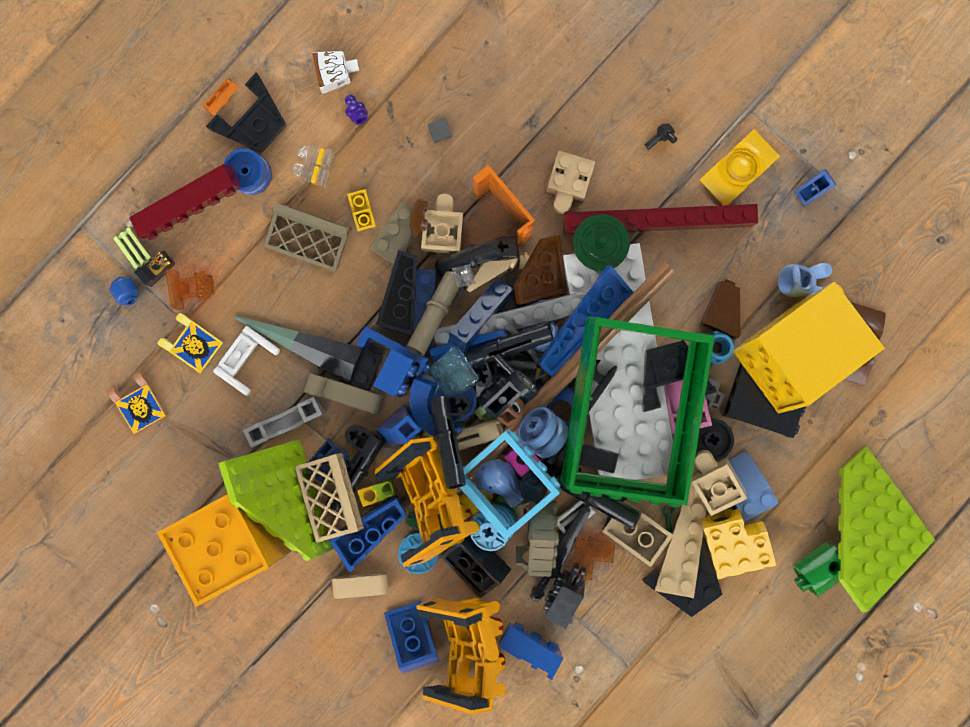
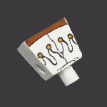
M342 51L312 53L322 94L351 83L349 73L360 71L357 59L346 61Z

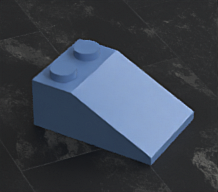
M746 450L728 459L746 490L747 499L732 506L734 510H740L744 522L779 504L771 487Z

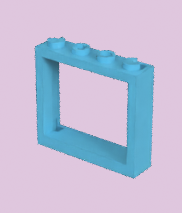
M509 429L463 468L466 485L460 487L505 540L560 494L562 490L557 479L554 476L551 478L546 472L548 470L541 461L537 462L533 457V451L528 446L524 447L520 442L521 438L519 435H516L513 430L510 431ZM504 440L550 490L547 496L512 526L506 522L466 476L472 468Z

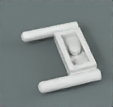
M248 326L244 328L243 332L238 336L213 371L246 396L250 394L251 390L235 379L234 376L239 372L258 343L274 355L280 353L278 347Z

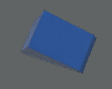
M825 169L794 192L803 205L806 206L837 184Z

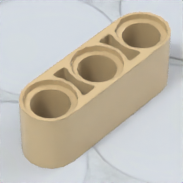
M381 572L333 577V598L341 599L388 594V573Z

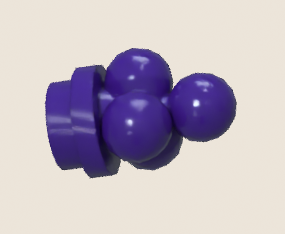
M347 95L345 97V103L348 105L345 111L346 116L356 125L363 124L368 119L365 104L358 102L354 95Z

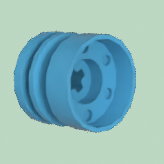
M499 501L491 502L492 506L510 526L518 521L516 512L508 504ZM481 512L477 513L472 521L478 523L479 531L471 534V538L483 550H499L515 534L514 532L505 540Z

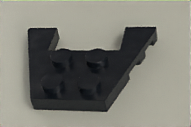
M255 73L245 86L259 99L233 127L218 114L206 127L212 132L262 153L284 130L287 124L259 74Z
M684 340L645 350L643 412L661 408L657 387L683 380L688 345ZM709 379L705 395L717 392Z
M702 537L694 598L656 591L690 617H693L723 595L704 537ZM655 569L644 577L642 581L655 590L659 573Z

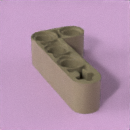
M309 373L304 389L305 393L324 397L374 414L379 413L384 398L382 395L313 373Z

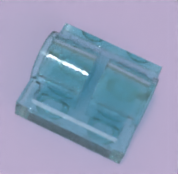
M458 346L451 348L428 369L445 396H459L475 385V381L479 379Z

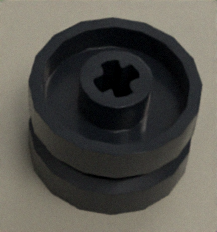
M711 418L712 426L700 428L696 454L699 451L708 450L714 459L719 461L732 451L734 434L731 427L724 421Z

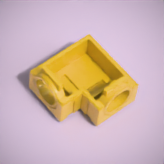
M725 509L712 516L709 514L707 517L701 518L718 579L764 569V567L776 566L768 532L763 521L744 525L739 509ZM720 517H730L724 521L713 522Z

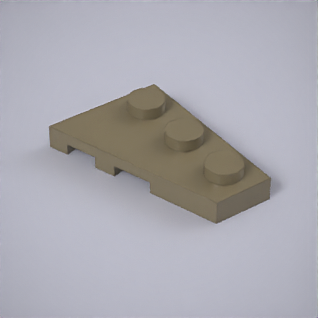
M403 201L370 247L371 250L393 265L398 250L407 252L412 235L410 230L412 208Z

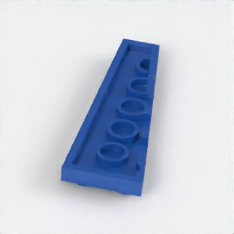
M607 265L555 336L554 341L550 343L537 361L549 375L553 376L582 346L586 317L608 319L633 293L632 289L612 266Z

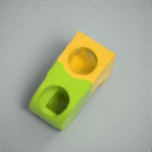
M392 480L357 490L363 507L396 495Z

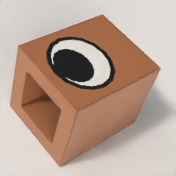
M517 398L497 419L507 427L522 419L524 402Z

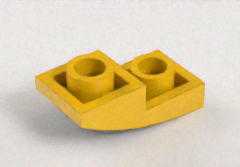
M366 189L347 194L357 231L376 227Z

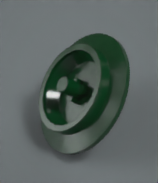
M603 214L585 219L576 229L573 238V248L576 257L584 266L595 271H603L607 265L613 268L620 265L626 258L630 247V238L625 226L618 219Z

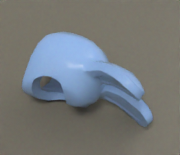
M820 263L811 268L799 264H790L780 271L778 277L779 290L785 296H809L823 288L816 286L817 279L830 276L832 267L828 263Z

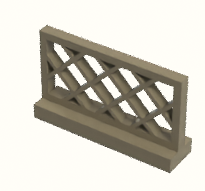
M275 203L274 214L264 247L336 272L351 228L281 203ZM278 216L284 217L288 226L279 229L276 223ZM301 223L307 232L297 236L293 226ZM290 228L294 238L285 241L281 232ZM317 229L321 230L324 238L315 242L311 232ZM276 234L279 235L282 244L278 246L270 244L272 236ZM308 234L312 244L303 248L299 238ZM333 236L341 237L340 246L333 249L329 238ZM294 240L297 241L301 249L295 253L291 252L287 245ZM326 240L330 251L321 255L317 244ZM314 246L318 257L310 259L305 250ZM332 252L335 258L333 266L327 265L323 256Z

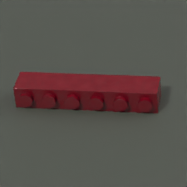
M222 164L130 216L129 219L138 238L153 240L158 237L159 233L172 230L175 224L188 221L191 215L200 214L205 211L204 208L220 203V199L236 194V190L242 187L233 167Z

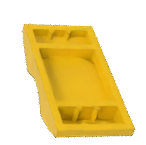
M754 129L712 167L699 182L721 205H729L769 168L780 155Z

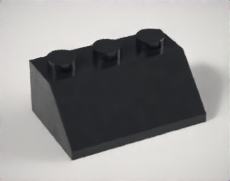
M471 535L465 537L463 542L449 547L441 555V558L480 598L500 585L512 570L494 551H487L478 547L472 540Z

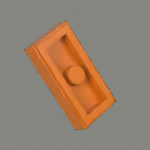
M227 78L205 102L203 107L214 116L222 106H225L230 101V97L239 87Z

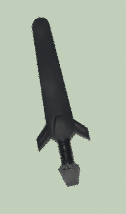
M583 506L579 510L558 543L556 568L552 569L551 576H543L538 586L532 588L530 595L532 600L538 602L545 596L543 591L549 579L556 578L558 574L561 575L560 569L590 515V508Z

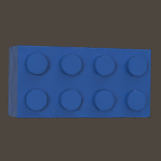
M391 349L373 386L394 397L407 395L411 387L409 382L411 378L417 376L416 373L419 369L417 366L419 363Z

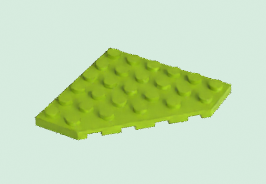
M300 439L218 463L230 503L236 508L240 507L246 512L245 515L255 523L260 522L264 525L265 530L272 536L281 538L283 544L289 549L298 551L301 554V558L305 561L312 560L334 549L329 539L316 543L295 470L296 466L307 463ZM303 468V469H302L303 476H304L306 479L310 480L311 476H310V475L308 474V472ZM310 486L308 494L314 499L317 496L315 487ZM316 504L313 509L314 515L321 518L323 514L322 508ZM321 523L319 533L323 537L328 534L329 530L327 526Z
M865 446L859 449L839 468V477H841V488H839L841 515H839L838 531L841 532V543H838V559L841 560V571H838V580L862 612H868L935 541L932 534L872 452Z

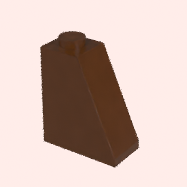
M725 279V281L722 280L717 283L700 324L714 331L723 332L732 339H738L741 335L740 288L735 286L736 283Z

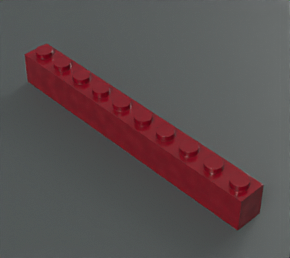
M740 204L565 212L563 215L564 235H574L578 226L585 219L600 214L618 219L628 232L753 227L758 224V205Z

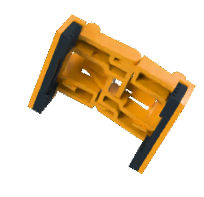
M433 437L410 440L375 470L377 481L402 478L411 503L415 505L414 510L422 545L416 549H410L401 555L404 567L425 563L447 548L463 542L465 537L479 531L478 523L470 521L472 514L468 506L460 504L456 493L457 488H446L439 448ZM438 514L440 515L443 529H440Z

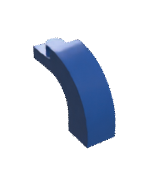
M420 376L413 380L411 386L410 407L413 417L426 433L434 437L436 433L429 400L434 398L438 383ZM454 423L455 430L460 435L463 426Z

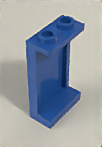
M367 327L364 328L356 343L357 345L368 350L372 340H375L419 363L420 367L416 373L417 376L422 377L428 374L431 368L429 359L410 352L406 347Z

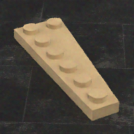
M692 479L688 504L682 505L676 526L672 533L673 537L667 549L655 591L694 598L704 530L701 518L706 516L707 508L692 484Z

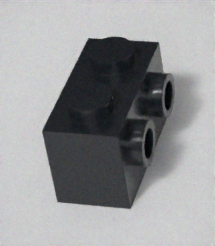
M505 371L503 374H499L494 382L480 393L481 408L496 419L522 394L514 387L509 379V375Z

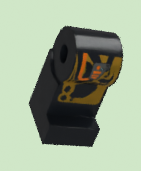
M161 251L134 273L145 285L152 287L175 265V262L165 251Z

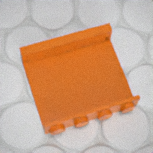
M487 165L472 177L473 194L479 200L490 190L521 227L517 230L518 245L520 243L524 245L531 239L535 220L490 166Z

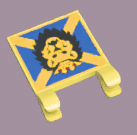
M179 313L176 316V320L187 327L174 345L166 338H161L158 341V345L201 374L223 342L186 315Z

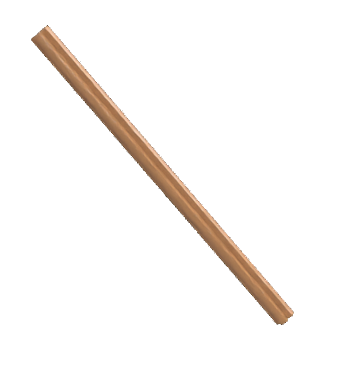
M663 261L608 319L629 322L676 272ZM601 327L597 354L620 330ZM582 346L538 391V395L524 405L522 419L508 427L504 426L502 428L503 433L509 429L510 431L513 430L517 435L521 421L531 410L537 407H547L577 376ZM495 440L490 441L474 458H476ZM506 440L466 474L472 483L475 481L476 469L484 462L496 459L509 446ZM457 488L456 492L458 497L463 493L460 488Z

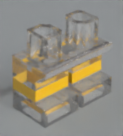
M311 144L310 147L300 146L297 156L306 159L305 164L295 163L292 173L300 177L304 182L326 188L335 157L334 151L327 148H318Z

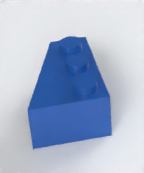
M509 622L499 641V647L517 659H523L532 664L531 667L537 670V668H540L547 672V677L553 680L563 660L559 645L551 640L549 642L544 641L542 636L534 631L530 633L524 630L525 627L520 623L515 622L513 624Z

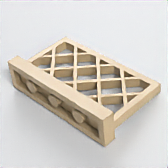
M342 453L295 467L316 543L364 529ZM329 461L331 468L328 475L319 470L322 463ZM308 467L314 471L310 480L303 476V468ZM317 473L326 478L321 487L313 483ZM328 480L335 483L336 489L333 494L324 489ZM310 486L319 490L315 499L308 494ZM322 492L331 497L327 506L318 501ZM334 499L341 503L339 513L330 508ZM316 504L325 509L321 518L314 515L313 509ZM328 511L337 516L332 525L323 520ZM339 518L346 521L347 530L341 531L335 527ZM321 523L330 528L328 534L323 537L319 533Z

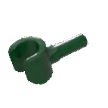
M663 506L662 513L666 516L667 531L672 532L671 515L674 514L675 508L671 506V513L668 514L665 510L666 506Z

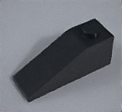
M545 458L541 462L547 467L548 470L546 472L551 478L553 476L556 478L563 467L564 461L557 459L551 465L546 461L548 458ZM531 469L521 480V496L536 504L542 500L549 490Z

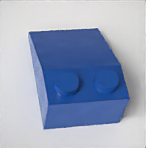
M421 601L384 613L397 664L403 674L440 661L427 618L418 617L416 605L421 604Z

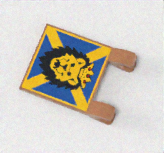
M143 372L136 373L133 376L140 388L121 398L120 392L116 387L110 388L106 392L115 403L133 435L168 416Z

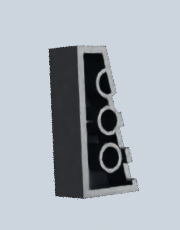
M398 250L376 325L413 335L416 255Z

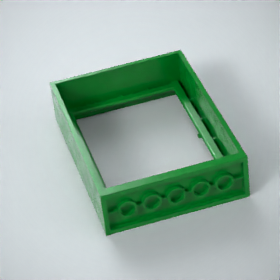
M586 317L560 483L570 490L571 493L582 494L585 491L596 497H602V494L610 495L609 497L621 500L622 497H627L630 501L641 502V499L648 500V503L660 505L661 502L668 503V506L680 507V504L687 505L715 336L607 318ZM601 327L689 341L666 484L578 472L589 401H592L590 395Z

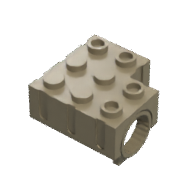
M525 498L517 505V517H522L528 512L524 509L527 505H530V509H532L536 503ZM551 500L528 520L527 545L516 546V566H522L526 569L528 576H551L552 569L556 568L558 532H556V529L558 527V517L555 513H557V501ZM529 551L528 563L522 558L523 554Z

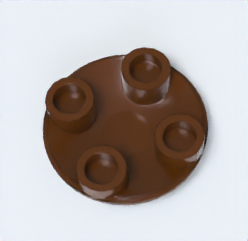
M421 199L415 202L410 214V230L414 238L419 237L421 231H426L428 224L427 219H425L428 202Z

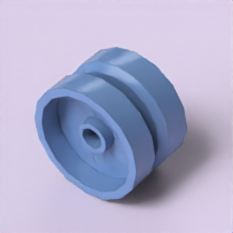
M537 407L523 418L517 434L521 438L520 442L524 446H528L533 453L541 458H549L555 455L565 444L568 437V426L548 408Z

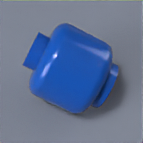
M127 277L116 278L112 281L110 293L119 305H133L140 294L132 279Z

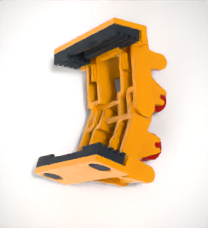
M434 598L416 605L418 617L427 619L435 617L444 620L447 637L451 641L447 685L423 687V699L471 715L492 711L494 697L501 696L506 691L503 683H496V676L506 668L505 656L499 652L495 637L502 634L503 623L500 618L491 617V615L499 611V602L481 601L479 598L461 601ZM475 660L474 678L468 677L470 661Z

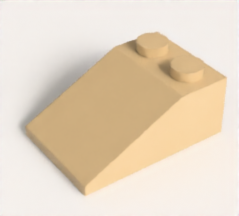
M518 258L483 263L467 288V294L471 296L494 282L496 278L506 275L509 270L513 271L518 263Z
M643 513L633 530L613 518L603 530V533L650 567L673 537V534Z

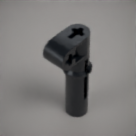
M497 237L478 245L471 244L462 251L438 259L435 263V270L439 276L443 277L446 271L457 273L472 267H482L483 263L489 261H507L519 258L517 237Z
M548 322L504 338L499 336L495 341L464 352V358L474 383L479 387H487L492 382L494 376L491 362L495 361L494 358L498 354L507 360L508 356L554 341L551 328ZM486 364L482 372L484 375L487 374V377L485 378L483 375L480 376L481 368H478L476 370L475 368Z
M464 396L435 397L430 399L429 403L436 433L434 440L438 443L446 488H460L466 485L457 441L459 434L455 430L453 421L468 414L471 410V404Z
M361 425L350 426L345 431L346 441L359 449L352 461L347 463V472L354 493L364 476H368L370 466L386 442ZM354 432H358V436H365L366 434H368L365 440L363 441L362 445H360V443L363 439L355 438L356 435L354 434ZM329 497V499L327 500V502H326V504H325L326 506H327L329 500L331 499V497ZM334 499L330 508L339 513L341 503Z
M562 469L560 470L556 479L561 485L562 491L584 502L586 507L589 508L591 506L632 530L635 528L641 517V511L619 499L610 498V495L602 494V497H596L585 491L582 494L571 493L570 490L560 483Z

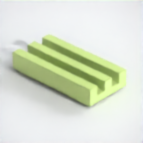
M128 227L125 232H121L118 237L113 238L136 270L152 260V257L131 228ZM128 235L131 236L146 257L144 260L128 239ZM122 239L126 242V244L131 249V251L140 263L136 262V260L133 258L131 253L128 251L126 246L121 241Z

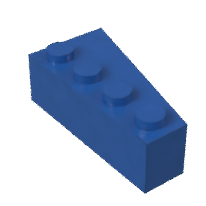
M395 495L360 516L364 529L329 539L349 572L407 516V510L398 495ZM347 525L342 527L340 530H347Z

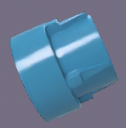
M720 331L706 334L715 336L714 343H718L720 346L718 353L712 351L710 364L726 362L732 356L735 347L731 338Z

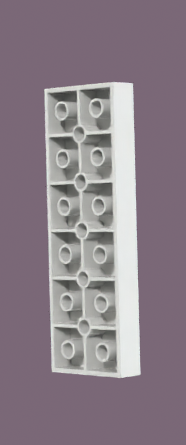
M640 243L631 244L624 261L614 268L633 292L646 280ZM575 254L563 255L567 294L570 295L584 291L586 295L602 271L587 268L578 260ZM648 301L629 322L654 326L650 302ZM620 330L597 354L596 359L601 360L597 370L605 376L615 365L617 370L587 415L592 446L619 453L615 473L597 470V475L632 480L668 475L673 439L664 385L656 388L661 408L647 412L642 411L645 350L657 347L656 337L653 335ZM595 381L592 383L591 395L599 385Z

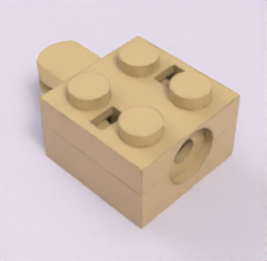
M558 151L546 190L548 193L555 194L553 209L557 213L564 214L571 209L573 200L583 202L595 161Z
M441 194L436 199L435 210H427L425 212V219H427L428 224L426 231L422 232L421 249L423 252L454 254L461 251L463 213L454 212L452 196Z
M702 450L696 454L695 465L699 472L692 475V484L711 516L747 499L746 490L727 458L717 463L708 450Z

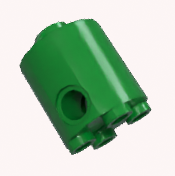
M823 542L792 565L798 576L794 579L796 585L803 592L809 589L816 597H820L840 582L838 580V571H841V560L838 559V548L835 545L831 546L828 542Z

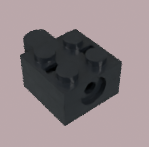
M576 562L570 572L564 569L562 575H557L553 584L555 587L553 591H548L543 608L546 610L545 619L565 629L584 598L585 579L583 577L587 568L582 566L577 573L579 564Z

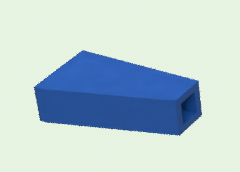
M405 405L400 407L375 429L387 444H406L421 431L413 414Z

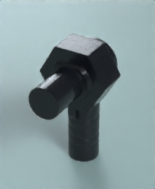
M669 123L661 124L657 128V134L644 145L650 150L658 142L669 140L674 144L678 138L674 135L675 131Z

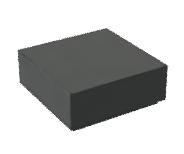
M446 118L428 124L434 144L452 137Z

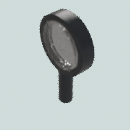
M500 354L494 358L507 372L510 381L523 396L532 400L538 395V389L523 372L514 369Z

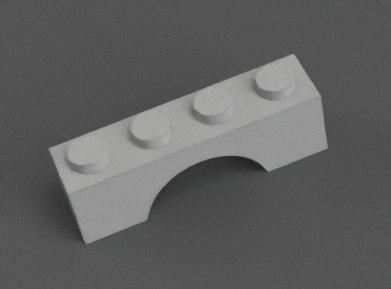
M312 397L279 415L244 429L243 432L250 447L253 448L324 415L325 412L318 397Z

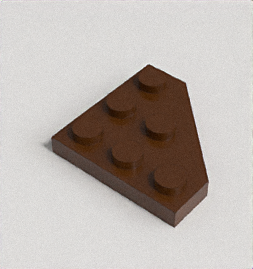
M560 235L539 239L514 283L516 304L521 305L568 292Z

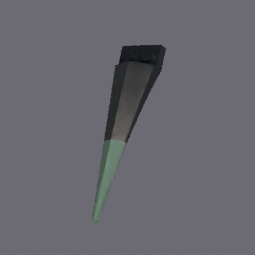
M234 316L236 320L347 383L370 391L382 361V355L362 347Z

